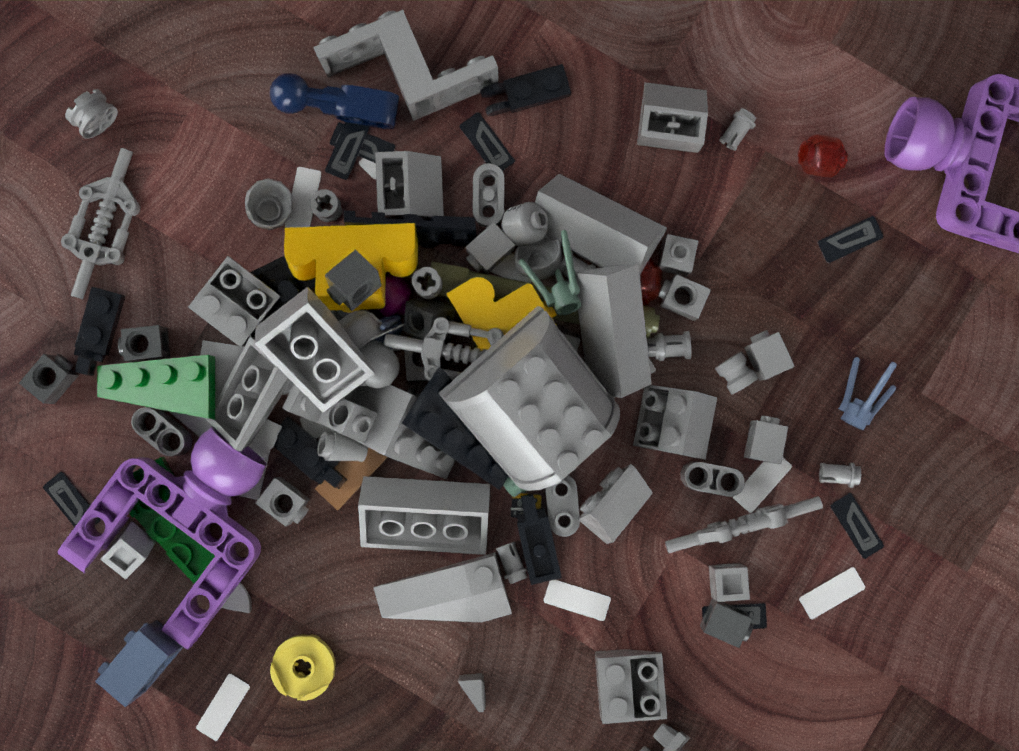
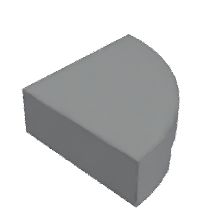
M239 583L221 608L250 613L252 601L246 588Z

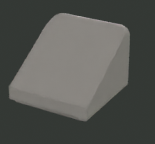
M482 673L459 675L458 682L478 712H484L486 709L484 675Z

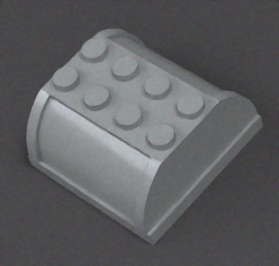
M540 306L534 308L438 393L519 488L528 491L541 490L561 482L612 436L620 419V408L617 402L606 391L561 333L549 314Z

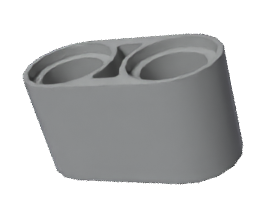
M144 407L134 412L131 420L132 428L161 454L165 456H180L186 454L192 447L193 440L191 434L163 410ZM150 413L156 419V425L152 430H148L144 423L146 416ZM173 433L177 434L180 438V446L176 450L171 449L168 443Z
M691 461L685 464L680 472L682 483L696 491L734 497L740 494L745 486L743 474L739 470L730 467ZM700 467L703 470L704 478L701 483L694 485L689 479V473L693 468ZM726 473H731L735 479V484L730 490H724L721 486V478Z

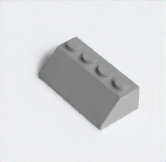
M363 476L358 503L361 547L486 555L490 484Z

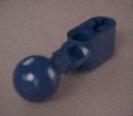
M294 73L279 75L270 86L271 102L279 111L286 114L298 113L306 106L320 108L323 114L334 115L338 120L347 123L382 129H394L399 96L388 91L354 85H341V88L327 86L324 89L310 88L301 76Z

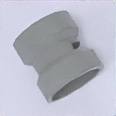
M742 351L715 367L719 376L726 379V387L731 395L758 379L754 370L749 369L745 365L747 359Z

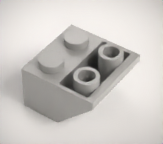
M645 82L637 145L698 153L705 141L708 117L707 90Z
M411 151L375 152L378 212L385 213V218L400 219L404 214H417V216L422 217L424 220H431L434 215L444 216L441 156Z
M227 256L188 308L241 347L247 342L256 330V326L265 319L281 296L231 257Z
M655 385L645 387L633 446L706 460L717 397L696 391Z
M632 464L623 469L617 467L614 471H610L599 484L603 488L602 491H598L594 496L591 495L580 507V510L584 513L578 520L606 544L613 543L653 494Z
M630 649L595 652L599 713L602 724L667 719L661 652Z

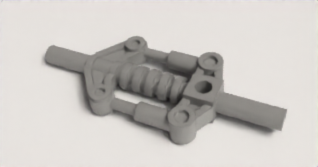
M120 149L111 178L106 177L80 188L79 196L82 202L78 214L74 215L68 234H65L61 239L62 246L82 260L71 292L73 297L84 298L95 265H120L125 260L123 250L129 235L127 230L132 216L140 212L139 203L123 182L133 154L132 151L127 149ZM103 199V202L100 201L99 203L100 210L96 211L98 216L93 220L95 225L91 226L90 229L92 234L88 235L89 242L81 240L80 236L86 221L84 216L89 203ZM115 204H119L125 212L121 228L117 229L112 247H103L101 245L105 244L106 241L104 237L109 233L107 228H110L112 224L110 220L114 218L112 213L116 212L117 209Z
M442 317L434 321L432 329L424 340L386 333L384 346L421 353L425 367L424 376L430 381L438 368L442 369L441 362L443 357L447 361L454 359V362L457 363L463 361V364H468V362L472 364L487 351L486 349L480 351V348L472 350L470 346L462 348V345L459 344L453 346L454 344L449 342L446 345L445 340L448 333L464 337L472 335L487 338L491 346L502 338L504 334L498 328H492L489 331L471 328V325L448 321ZM442 369L452 381L462 373Z
M817 496L787 506L776 504L756 509L754 513L738 517L736 521L731 519L729 523L726 521L710 523L703 530L665 541V546L668 554L709 542H728L732 540L733 536H739L740 533L746 534L748 531L751 533L767 527L770 529L779 528L788 523V518L822 509V501Z

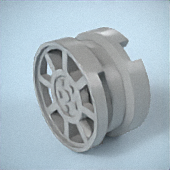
M94 89L93 94H90L88 91L81 94L74 100L76 106L73 109L68 107L65 113L66 119L71 125L78 126L79 133L85 139L93 138L104 132L114 122L118 114L117 108L113 104L106 102V96L99 89Z

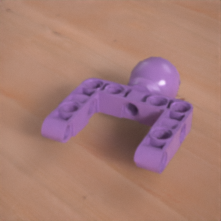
M995 74L975 83L968 93L962 119H953L945 106L931 98H908L897 111L887 133L885 142V157L887 161L904 170H926L934 167L936 171L944 170L946 178L936 211V219L940 227L946 231L1019 254V212L985 201L1007 118L1019 122V80L1003 74ZM989 89L993 93V98L989 94ZM981 119L985 123V128H983V126L981 125ZM964 178H966L969 183V189L965 187ZM956 208H958L961 213L960 220L956 216ZM1014 227L1017 230V237H1015L1013 232Z
M213 426L204 432L195 443L190 461L192 470L185 471L184 476L175 477L154 460L147 457L131 458L124 461L58 550L60 556L85 573V569L93 562L100 551L107 549L115 536L123 528L129 519L127 515L140 499L215 555L213 560L162 628V632L187 650L201 636L261 553V545L257 537L228 516L227 506L232 503L231 496L242 495L256 486L262 477L267 463L249 446L242 451L235 450ZM137 465L144 471V478L141 482L136 481L133 476V470ZM162 484L166 485L170 490V498L167 501L162 500L159 496V488ZM97 518L102 519L105 523L103 534L99 533L95 528ZM212 523H217L221 526L223 532L220 539H215L211 536L210 526ZM238 542H242L248 547L249 554L247 558H241L236 554L235 546ZM198 595H204L208 598L210 602L208 610L201 609L198 606Z

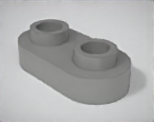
M490 163L479 166L473 176V216L480 226L486 228L493 222L498 225L504 216V174L497 165ZM486 177H492L495 183L492 186H486L483 180ZM490 207L495 213L492 217H485L483 210Z
M568 475L561 482L545 488L550 528L556 535L562 537L574 534L580 525L578 520L580 514L577 485L574 479ZM560 483H564L567 486V492L564 495H558L555 491L556 486ZM567 515L570 517L568 526L562 527L559 525L558 519L560 516Z

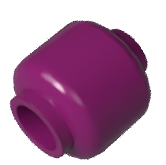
M387 272L385 278V306L382 309L376 310L384 317L393 316L395 313L402 316L405 313L406 301H409L412 296V287L403 278L395 277L390 272Z

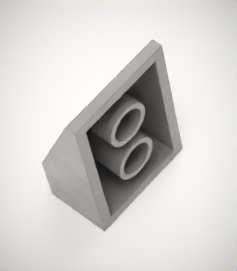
M308 286L256 326L255 345L322 412H325L375 374L374 369L332 312Z

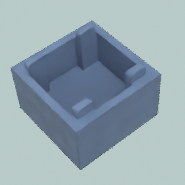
M158 620L151 624H143L137 632L134 630L130 631L124 638L127 644L111 663L106 661L98 668V673L101 675L95 682L124 707L142 696L183 648V646L162 632L164 626Z

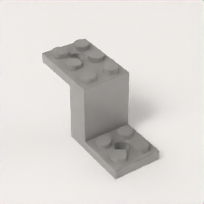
M403 10L399 12L388 11L379 16L375 22L368 25L366 23L357 24L351 27L348 33L339 37L335 35L328 36L319 42L320 45L313 47L327 77L385 54L413 121L479 94L480 89L485 86L498 83V66L493 55L487 58L485 56L475 57L467 63L468 66L459 70H455V68L447 69L441 72L437 79L433 80Z
M293 384L282 408L290 413L319 423L318 420L322 411ZM359 385L344 397L378 413L365 443L357 442L384 456L447 479L455 460L402 424V421L418 397L392 385L378 389L367 385Z

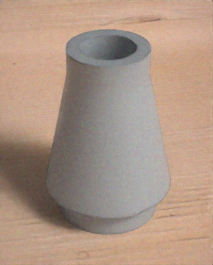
M334 430L330 432L324 431L321 434L317 449L318 456L324 457L325 461L363 462L368 451L367 446Z

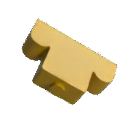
M415 223L285 228L284 255L290 272L295 278L308 281L316 277L315 294L330 311L342 310L352 313L360 309L384 308L386 272H390L395 277L402 278L411 275L415 271L418 263V238ZM356 249L378 270L382 286L351 311L344 303L338 305L327 293L329 286L325 274Z
M481 277L472 278L446 293L463 323L471 325V328L489 331L492 328H498L505 335L537 306L542 307L551 318L557 316L554 308L548 307L546 301L540 299L530 283L523 285L497 302H494L495 291L493 285ZM472 336L480 351H483V349L488 350L491 347L487 338Z

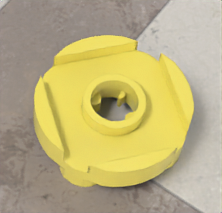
M301 634L293 636L284 641L273 656L270 668L272 681L277 690L285 696L289 695L301 701L314 699L328 688L334 678L335 657L331 648L317 635ZM297 660L309 661L311 667L308 669L311 671L309 675L305 676L303 672H296L295 666L299 665L296 662Z

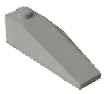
M495 552L374 587L382 618L482 623L512 614Z

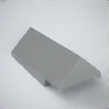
M558 174L538 191L535 203L541 207L548 217L546 235L553 241L558 239L563 247L561 231L566 230L571 251L600 268L638 263L640 275L667 230L666 227L561 174Z
M638 263L575 271L576 281L581 291L578 294L581 302L578 314L585 364L613 397L623 398L651 385Z
M249 337L215 403V420L207 419L221 436L238 451H242L253 442L291 382L255 345L254 337Z

